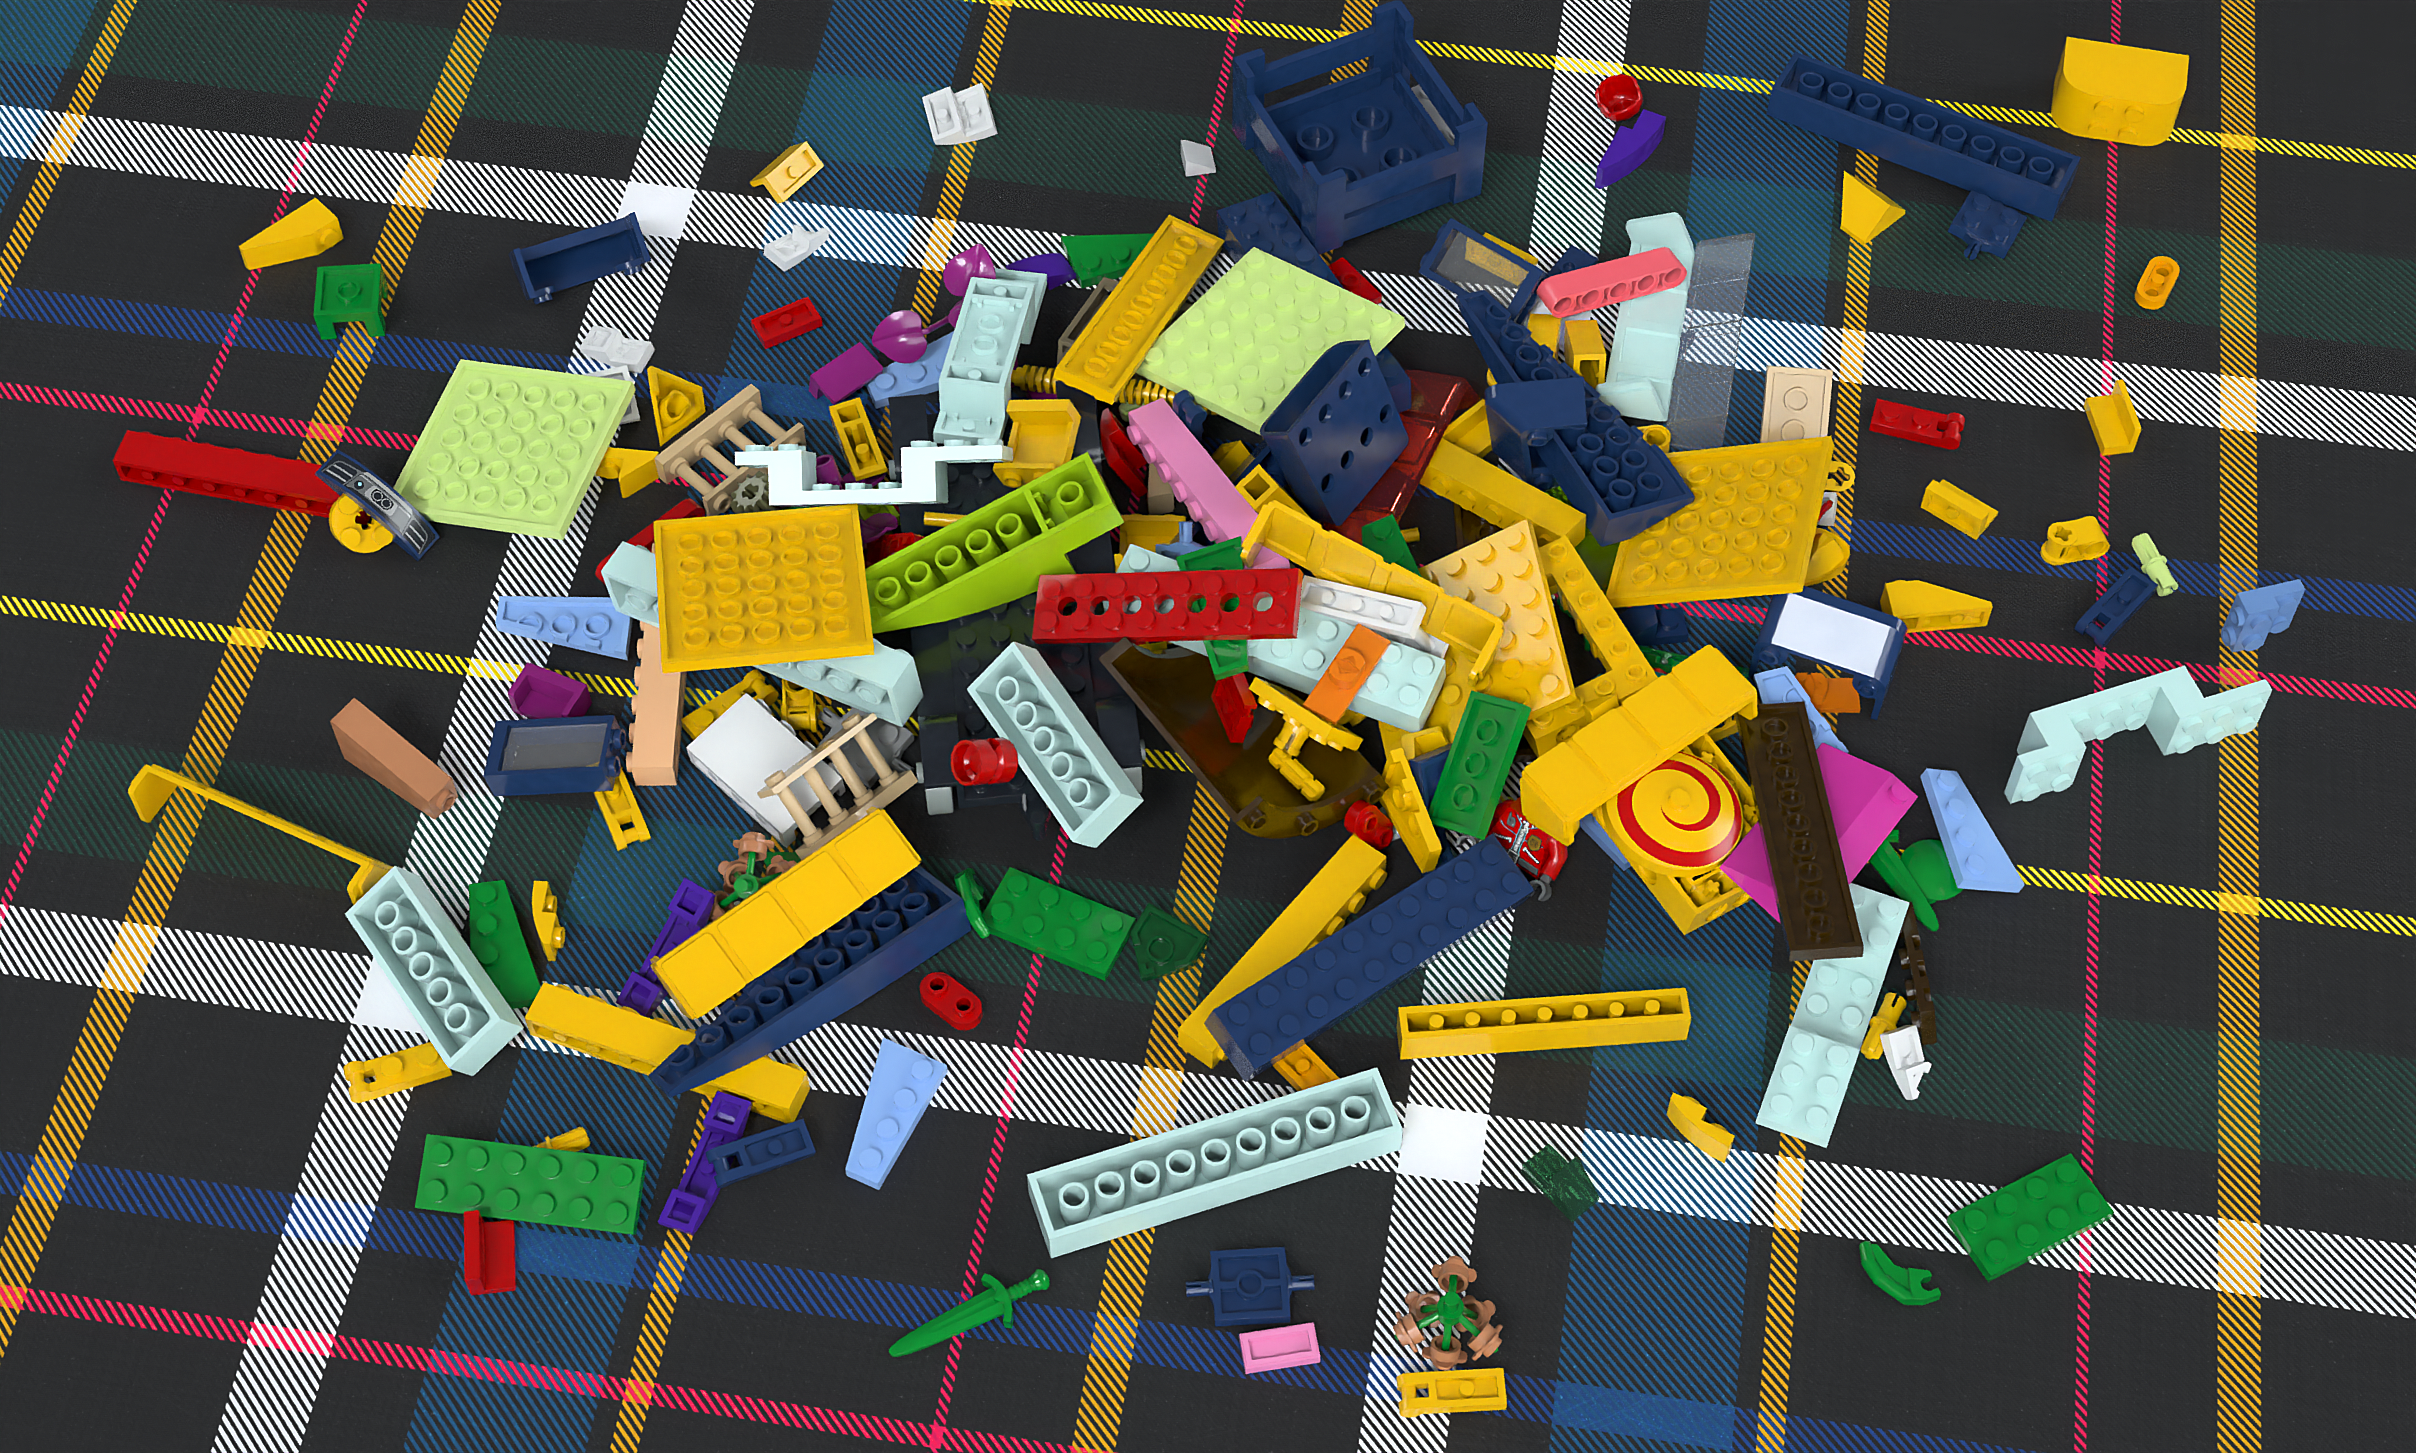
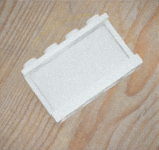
M745 693L686 748L690 761L787 848L796 839L794 830L798 825L777 794L760 799L757 792L767 786L764 780L779 770L787 771L816 748L808 741L802 743L795 736V730L785 720L780 722L771 715V709L763 700L758 698L755 701L750 695ZM822 760L814 765L832 795L836 792L841 796L845 792L843 777L835 765L831 762L827 765ZM803 775L788 785L808 816L822 805Z

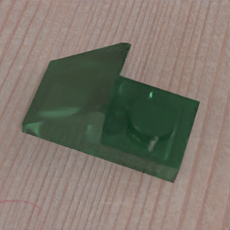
M1550 1144L1546 1145L1522 1165L1521 1172L1571 1222L1575 1221L1599 1201V1195L1581 1161L1575 1157L1568 1163Z

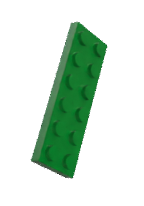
M427 1134L415 1208L464 1214L465 1211L479 1210L483 1217L636 1235L647 1161Z

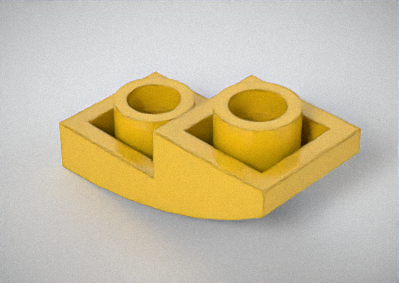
M534 881L532 908L535 926L548 961H556L558 948H563L565 942V928L560 927L556 915L557 897L552 895L547 881Z
M1673 1092L1667 1111V1116L1673 1125L1700 1150L1725 1163L1731 1151L1735 1135L1729 1133L1719 1124L1705 1122L1704 1118L1707 1108L1702 1106L1697 1100L1689 1096L1682 1097Z

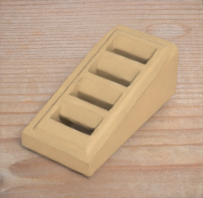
M1151 463L1149 464L1147 493L1149 515L1173 512L1174 493L1172 487L1168 482L1164 483L1161 480L1157 468Z

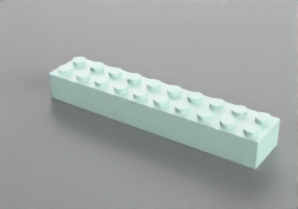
M622 541L601 570L614 608L620 613L659 628L655 554L651 553L644 546H634ZM874 638V655L753 665L755 668L868 714L874 712L876 717L900 727L905 725L923 698L914 658L908 652L884 646Z
M1130 544L1116 573L1180 571L1176 560ZM1272 597L1262 598L1258 602L1257 611L1269 609L1273 602ZM1167 599L1163 601L1159 607V613H1168L1173 608L1174 600ZM1141 600L1132 601L1127 607V614H1135L1139 611ZM1102 601L1104 611L1106 612L1109 608V601ZM1300 606L1297 639L1248 640V672L1310 695L1355 626ZM1390 640V646L1347 709L1411 733L1421 731L1446 679V660ZM1168 641L1208 656L1203 641Z
M1373 1068L1027 1174L1029 1196L1050 1257L1054 1258L1401 1150L1403 1129L1378 1068Z

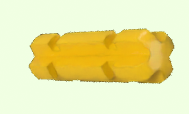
M1277 747L1273 750L1268 758L1269 762L1276 769L1280 768V773L1298 790L1302 789L1301 793L1309 801L1319 800L1325 792L1324 786L1317 779L1314 781L1313 775L1296 759L1292 760V755L1287 753L1285 748L1282 750Z

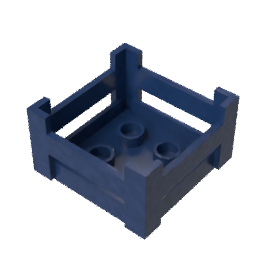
M1394 0L1372 8L1371 27L1265 64V53L1261 48L1233 58L1232 130L1245 150L1253 149L1300 221L1302 232L1319 255L1343 246L1344 241L1449 202H1452L1454 205L1481 195L1488 123L1473 102L1465 104L1463 109L1413 38L1414 18L1401 0ZM1370 57L1369 71L1264 108V94ZM1410 73L1454 134V145L1451 146L1409 87Z

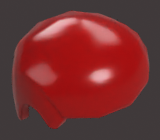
M1619 74L1610 76L1603 80L1595 90L1598 108L1601 114L1610 121L1620 122L1630 119L1639 112L1643 103L1642 91L1636 79L1629 75Z

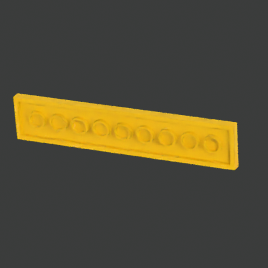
M1168 215L1057 365L1053 377L1070 387H1075L1094 396L1097 400L1113 405L1144 361L1150 348L1153 347L1158 337L1166 330L1221 252L1225 240Z

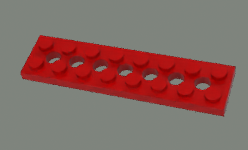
M1300 568L1039 575L1032 640L1036 644L1119 642L1124 637L1130 642L1297 639L1303 572ZM1272 597L1273 602L1269 609L1257 611L1258 602L1262 598ZM1239 598V605L1234 611H1224L1225 603L1229 599ZM1167 599L1174 600L1173 608L1168 613H1159V607L1163 601ZM1206 599V606L1201 612L1193 613L1191 611L1192 605L1196 600ZM1134 600H1141L1139 611L1135 614H1127L1128 605ZM1102 601H1109L1108 610L1102 615H1095L1097 604ZM1069 602H1077L1075 612L1069 616H1063L1065 605Z

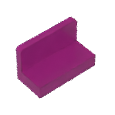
M859 342L810 375L809 392L816 399L825 395L832 404L836 405L882 374L883 367L864 345Z

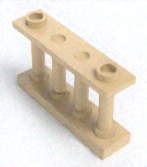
M750 384L654 458L658 476L666 484L676 477H682L704 496L702 498L706 516H717L730 508V504L733 501L731 493L739 488L737 482L743 483L746 481L747 474L754 476L758 471L768 474V468L741 467L738 469L714 448L727 439L744 452L745 445H756L738 430L749 421H754L776 439L769 445V447H773V451H778L779 444L806 446L804 426L801 423H797L790 430L785 431L762 412L760 390ZM701 458H706L728 478L714 488L692 470L690 466Z
M859 712L845 719L841 723L843 729L787 771L779 770L764 780L767 786L757 792L760 799L777 794L802 831L805 843L795 850L801 860L865 817L868 808L873 806L883 809L918 782L912 770L900 773L896 770L892 771L865 730L866 726L877 719L874 712L860 716ZM852 737L855 738L880 776L879 783L881 785L874 791L866 789L840 749V746ZM826 756H829L855 796L853 800L855 805L849 810L840 807L814 767ZM801 775L804 776L830 816L828 819L830 824L823 830L821 828L816 829L788 786Z

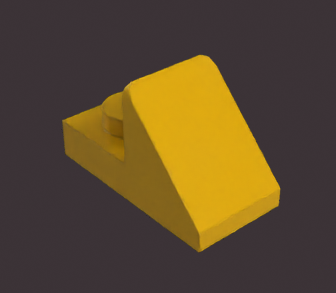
M608 447L596 471V476L607 479L619 478L622 498H627L659 478L654 459L659 452Z

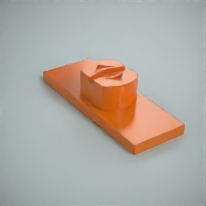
M1358 623L1304 702L1303 707L1337 725L1390 646L1391 641Z
M1797 673L1795 675V678L1808 694L1811 703L1819 713H1860L1859 693L1852 685L1853 678H1826L1822 673H1811V675Z

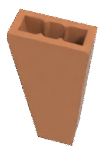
M353 698L330 721L343 757L351 764L434 820L442 812L448 811L453 806L458 797L453 779L357 699Z

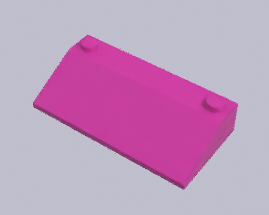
M1822 743L1816 749L1848 884L1850 885L1918 796L1891 772ZM1757 821L1719 868L1780 923L1759 823Z

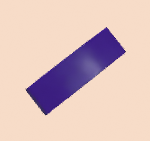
M1643 109L1633 129L1620 126L1597 166L1595 188L1602 189L1627 176L1654 152L1663 138L1665 116Z

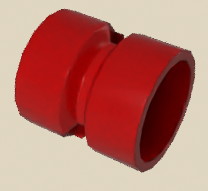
M1003 737L963 740L955 745L951 754L953 775L960 784L965 786L1009 782L1014 778L1018 768L1017 751L1014 745Z

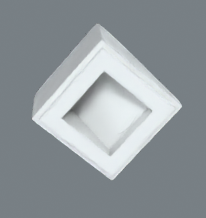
M1181 140V158L1186 177L1216 173L1211 147L1188 140Z

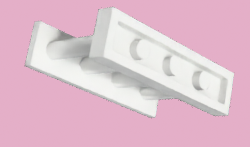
M1304 575L1301 607L1355 627L1359 623L1382 637L1436 657L1444 658L1449 644L1426 633L1420 626L1427 609L1422 602Z

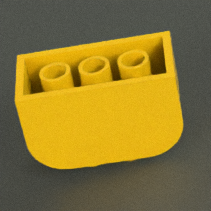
M2067 37L2054 81L2051 106L2052 118L2058 127L2072 135L2138 146L2158 145L2167 140L2173 130L2186 91L2189 55Z

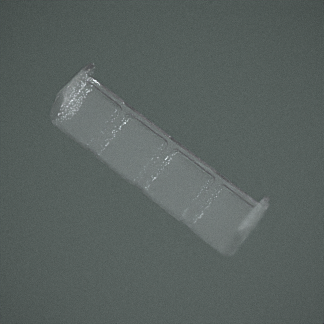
M1754 233L1707 239L1696 244L1666 428L1671 434L1670 447L1700 450L1720 448L1723 445L1756 235Z

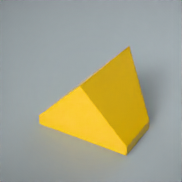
M1844 171L1840 229L1864 246L1905 215L1906 210L1882 192Z
M650 366L647 372L661 447L699 418L706 410L701 386Z

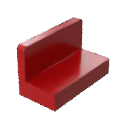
M479 1210L464 1212L465 1282L471 1296L514 1291L516 1289V1244L513 1220L484 1223Z

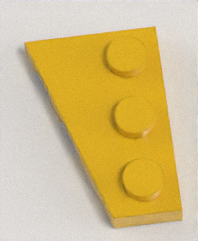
M1403 749L1392 750L1389 752L1381 776L1390 788L1383 793L1379 801L1421 872H1429L1435 870L1442 851L1441 842L1436 835Z

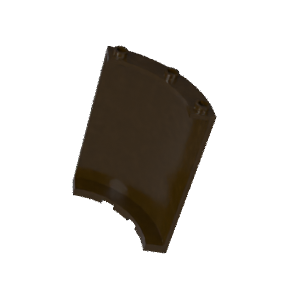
M1124 637L1099 658L1101 663L1231 819L1242 830L1252 835L1272 839L1301 835L1308 836L1317 830L1344 819L1347 811L1356 801L1365 800L1367 803L1374 804L1390 788L1376 769L1367 762L1358 750L1354 751L1343 747L1342 751H1339L1328 744L1323 745L1309 736L1302 745L1298 756L1292 755V760L1296 759L1313 775V780L1317 779L1325 788V792L1319 800L1309 801L1301 793L1302 789L1298 790L1280 773V768L1276 769L1269 762V756L1277 748L1273 741L1278 737L1286 721L1282 718L1283 714L1277 710L1272 711L1258 703L1259 695L1253 691L1252 694L1257 703V708L1252 709L1254 716L1253 725L1248 729L1243 743H1230L1211 698L1217 681L1208 656L1184 647L1166 649L1161 654H1154L1149 649L1137 646ZM1243 672L1249 684V687L1253 682L1254 678L1257 677L1264 681L1287 689L1288 691H1290L1291 693H1293L1294 695H1296L1304 701H1306V699L1309 696V694L1301 692L1299 690L1293 689L1291 687L1285 686L1283 684L1277 683L1275 681L1269 680L1267 678L1261 677L1251 672Z

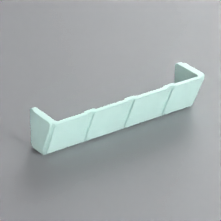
M1675 212L1631 219L1626 223V230L1631 240L1629 256L1667 247L1670 248L1686 268L1687 275L1684 281L1677 287L1620 302L1606 382L1598 384L1595 390L1600 394L1599 399L1608 406L1613 405L1622 416L1653 421L1668 420L1673 392V378L1676 374L1681 344L1680 336L1683 332L1688 303V289L1691 285L1695 261V251L1682 217Z

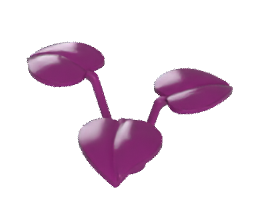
M977 243L973 247L955 255L944 269L943 280L948 291L955 296H963L962 300L957 302L951 309L949 316H945L940 321L922 329V319L918 313L910 310L894 312L887 316L875 329L872 336L873 346L898 363H912L919 360L927 349L925 334L947 323H950L955 328L971 277L996 279L992 258L984 245ZM1017 357L1015 360L1013 370H1016V368L1018 367ZM1011 382V388L1015 387L1013 382Z
M827 454L816 458L817 484L840 485V490H845V483L872 484L873 487L886 476L885 472L856 481L851 471L844 477H841L832 455ZM877 513L865 521L859 517L862 544L874 541L884 535L885 532L892 531L898 527L897 518L889 513Z

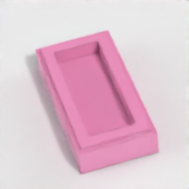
M1314 1322L1239 1334L1245 1374L1320 1362Z

